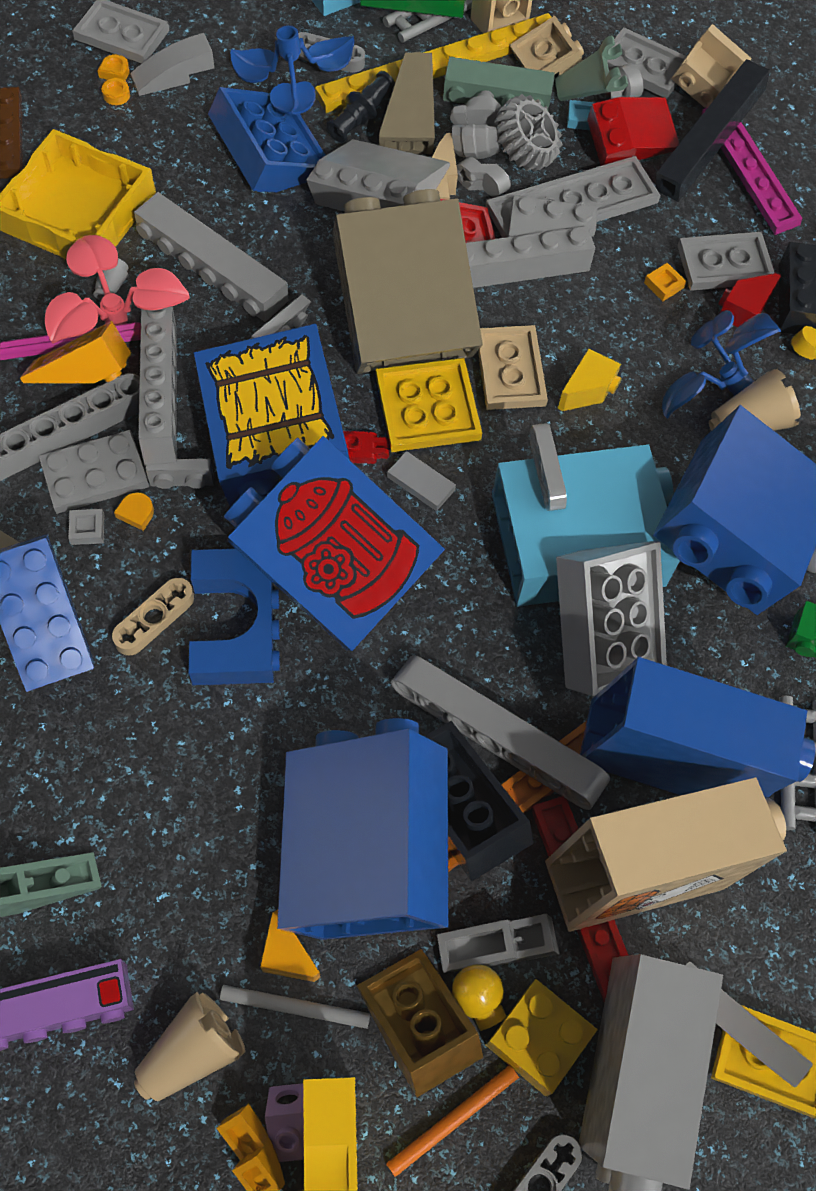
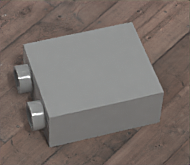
M642 954L612 959L579 1138L581 1149L597 1162L595 1179L609 1184L608 1191H662L663 1183L690 1190L723 974Z

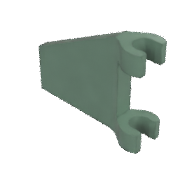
M612 35L603 40L600 48L595 53L555 79L557 96L560 101L621 91L628 86L627 77L625 75L621 77L618 67L610 71L608 68L607 60L616 59L622 55L620 44L613 47L615 42Z

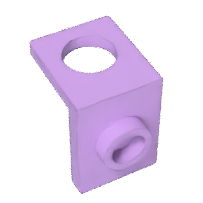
M303 1083L270 1087L265 1121L267 1133L279 1162L304 1160ZM285 1095H296L298 1097L296 1101L290 1104L277 1103V1100Z

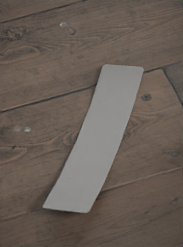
M692 962L686 964V966L697 968ZM721 989L716 1024L791 1086L797 1087L813 1066L812 1062L772 1032Z

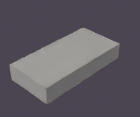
M407 451L387 472V477L435 511L444 504L456 489V484Z

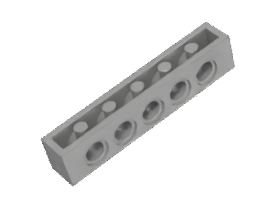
M173 306L151 311L141 309L139 443L144 465L177 463V327Z

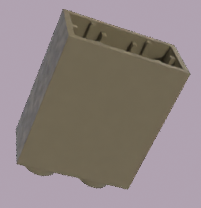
M424 189L405 195L403 197L404 206L381 209L378 198L363 197L348 201L344 204L345 213L336 215L332 234L356 374L376 372V369L470 358L483 346L458 198L440 201L438 190Z

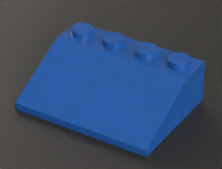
M219 87L208 115L252 190L257 192H279L306 183L307 178L318 161L326 155L301 115H289L277 111L271 104L270 93Z

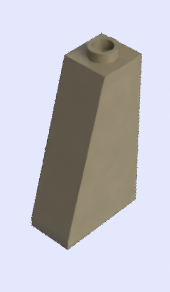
M405 53L379 132V145L414 154H433L435 130L432 53Z

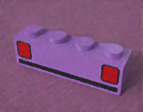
M118 959L0 989V1051L8 1048V1042L23 1038L24 1043H32L48 1038L47 1032L62 1028L63 1033H71L85 1029L86 1022L101 1018V1023H111L124 1019V1012L134 1010L127 964Z

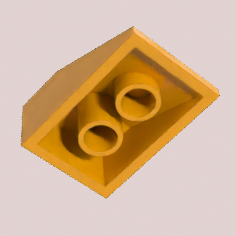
M110 321L35 359L20 379L23 383H96L102 379L105 382H110L122 374L121 370L127 365L126 361L131 352L114 323Z

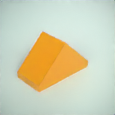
M277 909L272 913L260 966L262 971L315 982L320 978V972L295 933L277 929Z

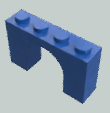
M237 549L192 550L191 582L195 594H239L248 598L258 610L252 627L237 638L218 641H189V676L192 685L274 683V671H280V652L274 651V640H280L279 620H273V609H279L280 607L279 589L273 590V583Z

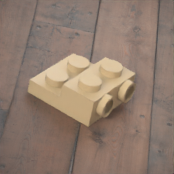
M556 16L551 17L510 44L512 53L523 68L555 72L558 76L582 61L581 56L584 55L579 41L571 39L572 35L565 22L561 24Z

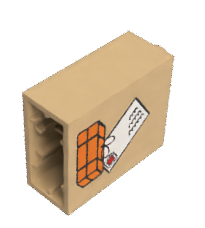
M755 777L592 817L564 842L545 863L568 931L571 932L724 890L787 851L783 842L786 836V822L778 804L774 800L764 797L759 782Z

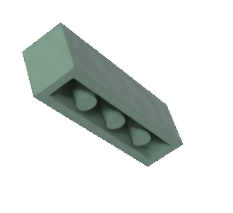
M449 57L444 82L443 101L466 104L471 98L477 97L481 91L486 90L494 95V99L501 106L509 99L523 94L525 97L531 95L534 101L539 99L543 107L547 106L548 111L555 72Z

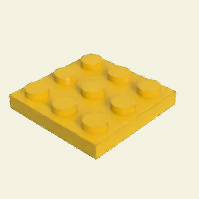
M464 358L376 369V381L391 452L472 442L482 439V429Z

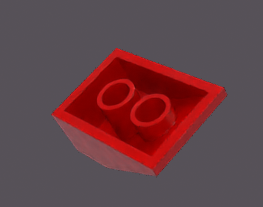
M617 97L593 103L587 121L601 166L636 156L638 160L673 152L679 145L666 97Z

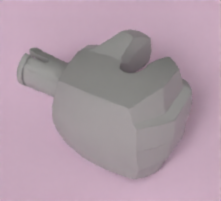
M481 91L477 97L471 98L466 105L455 106L451 111L450 120L454 124L452 126L454 152L459 157L483 159L500 152L501 144L497 142L499 136L497 135V126L494 121L497 118L496 113L502 106L494 99V95L490 91Z

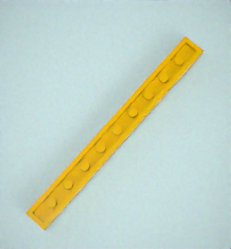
M547 13L423 52L432 53L433 79L446 75L449 57L487 62L512 54L510 44L550 19V14ZM403 59L316 86V98L325 113L344 108L346 106V96L353 91L361 93L366 86L376 79L378 72H387L396 82Z

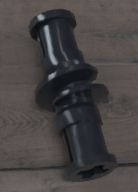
M380 71L376 74V79L366 86L361 93L353 91L346 96V106L342 109V112L334 120L331 119L327 122V131L334 140L340 143L344 142L347 139V134L353 128H356L359 124L365 125L368 119L374 120L377 117L376 108L388 94L393 92L395 81L391 75L385 71Z

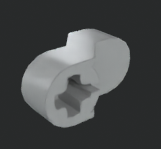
M468 157L456 165L457 179L468 190H484L488 195L495 198L507 191L511 186L509 176L498 164H481L475 158Z

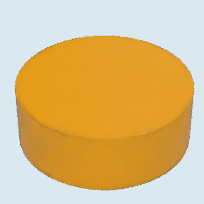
M112 78L103 83L101 88L102 94L108 104L122 105L129 100L130 91L126 81Z

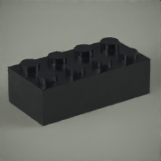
M452 720L424 736L448 750V849L472 882L533 844L530 821Z

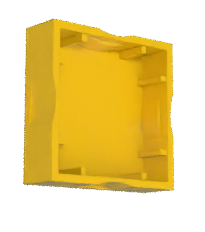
M53 129L31 155L25 168L12 178L0 193V231L65 259L70 247L79 238L88 235L104 237L116 247L136 221L134 211L156 194L152 171L148 167L116 154L100 151L87 142Z
M355 1077L303 1079L304 1191H358Z

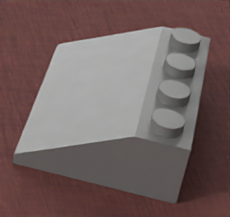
M352 139L322 157L307 178V183L317 205L344 211V204L348 201L363 197H375L380 200L381 209L404 206L403 197L411 192L424 189L436 190L449 169L450 163Z
M660 541L587 549L556 557L566 688L595 696L637 657L667 666Z

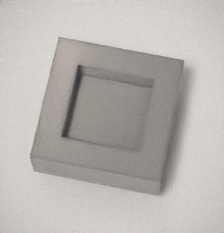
M102 509L69 510L68 539L71 545L104 543V512Z

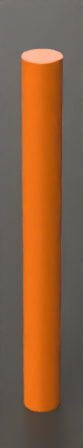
M507 1066L389 1160L386 1165L394 1177L399 1175L515 1082L519 1076L512 1066Z

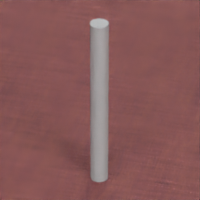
M228 985L222 986L220 1000L366 1029H368L371 1014Z

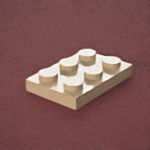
M535 325L480 328L483 346L478 350L486 410L546 406L548 398Z

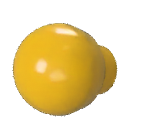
M470 965L457 974L452 985V995L469 1018L475 1019L480 1031L500 1023L507 1017L501 1005L504 995L502 982L499 975L493 969L485 965Z

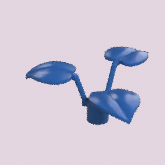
M288 25L279 28L276 32L275 52L259 48L249 50L231 49L230 54L234 71L242 80L250 83L262 82L268 78L269 72H275L279 54L285 61H288L291 84L281 83L271 90L270 101L277 111L295 115L309 110L316 98L315 89L310 82L296 83L293 61L298 59L301 50L311 64L317 63L320 70L338 71L349 64L355 41L354 36L334 38L317 42L307 50L303 39L299 38L298 30L294 26Z
M722 311L714 320L708 321L695 332L691 338V345L698 349L712 341L726 364L719 372L721 375L720 380L706 372H701L697 375L694 371L676 380L666 391L662 402L663 414L667 419L677 408L694 398L704 388L706 380L718 385L721 390L727 387L734 396L754 382L749 376L748 371L744 368L739 351L766 337L781 332L778 325L768 314H757L742 323L735 330L734 337L728 341L725 350L717 337L731 328L734 322V315L731 311ZM727 353L733 354L736 364L730 360Z

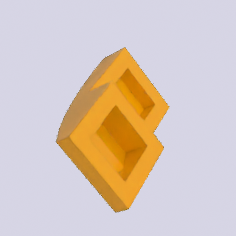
M247 1104L226 1117L216 1129L240 1160L232 1172L246 1191H279L285 1185L277 1154L265 1128L251 1106Z

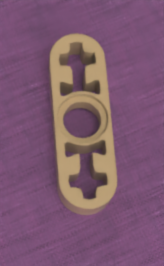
M173 578L166 582L115 627L112 639L116 649L124 655H134L147 646L193 604L194 593L191 584L183 578ZM175 590L179 593L183 591L185 597L182 599L175 597L173 599L172 592ZM167 604H170V611L166 607ZM158 609L163 612L162 619L157 623H148L144 619L146 613L150 610ZM137 622H140L142 628L146 631L145 633H143L141 628L138 629ZM124 634L129 636L134 634L135 641L133 643L129 641L124 642L122 636Z

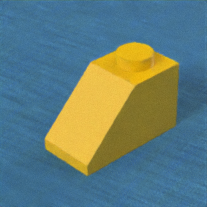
M588 349L562 391L558 409L567 411L603 403L608 393L614 394L620 384L621 377L617 375L621 364Z

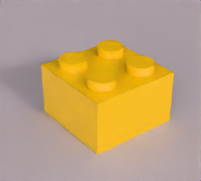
M535 979L485 1046L505 1063L511 1065L518 1074L544 1096L553 1094L598 1029Z

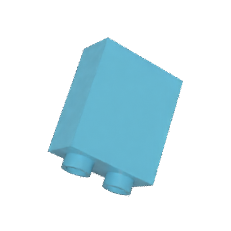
M649 444L559 455L558 460L567 498L566 508L561 510H546L534 459L498 463L492 498L516 607L559 601L556 557L587 549L659 541L653 534L667 509L666 505H669L673 497V483L670 472L666 467H655ZM660 542L663 587H666L680 560L670 548Z

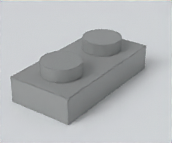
M177 459V463L146 465L150 486L162 489L171 488L172 486H189L191 488L214 486L211 459Z

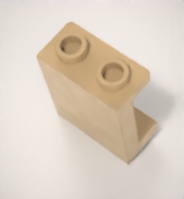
M712 24L698 39L671 79L704 108H708L746 59L751 60L752 58Z

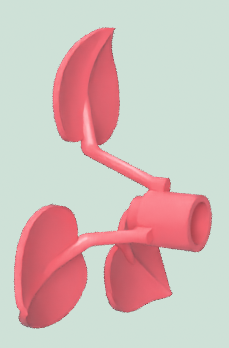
M88 235L79 238L70 247L66 255V261L69 269L78 276L89 277L98 273L105 294L100 302V308L90 298L81 300L73 292L60 294L51 300L46 309L45 327L51 343L54 344L60 340L89 332L96 326L98 314L105 324L110 321L114 325L126 324L128 321L127 313L131 311L132 299L136 307L151 311L178 305L190 299V296L172 272L163 268H152L137 276V287L129 289L124 303L120 296L110 293L103 270H110L117 266L118 252L116 247L104 237Z

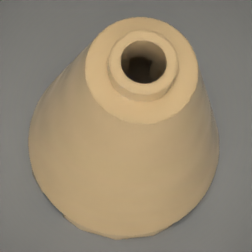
M778 369L768 371L713 411L711 414L712 419L709 420L711 431L739 405L747 409L773 431L798 425L799 422L795 420L801 416L799 403L792 386L785 388L781 380L786 378L785 375Z
M196 992L188 999L135 1069L137 1079L134 1081V1085L144 1099L149 1100L152 1098L155 1101H160L231 1064L245 1053V1045L236 1029L232 1033L230 1032L225 1023L229 1019L228 1016L205 993L199 995Z

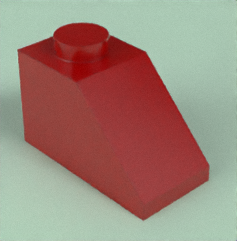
M774 273L738 280L732 290L726 289L718 304L722 306L721 312L724 310L731 311L734 315L732 325L738 328L742 323L763 311L781 275Z

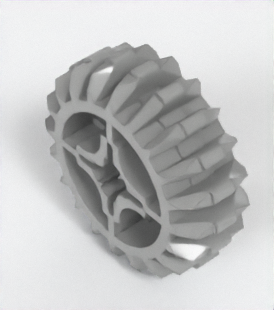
M521 94L513 99H509L496 113L497 118L494 123L497 126V135L499 136L497 142L502 144L503 152H507L509 160L516 161L518 168L523 166L526 171L532 169L535 172L549 166L557 158V155L560 154L559 148L562 146V142L559 138L562 134L557 130L559 124L554 122L553 115H550L547 111V106L543 107L539 99L534 101L531 95L525 97Z

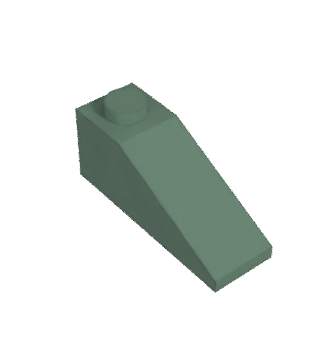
M94 852L1 867L0 917L23 913L100 889L102 886Z

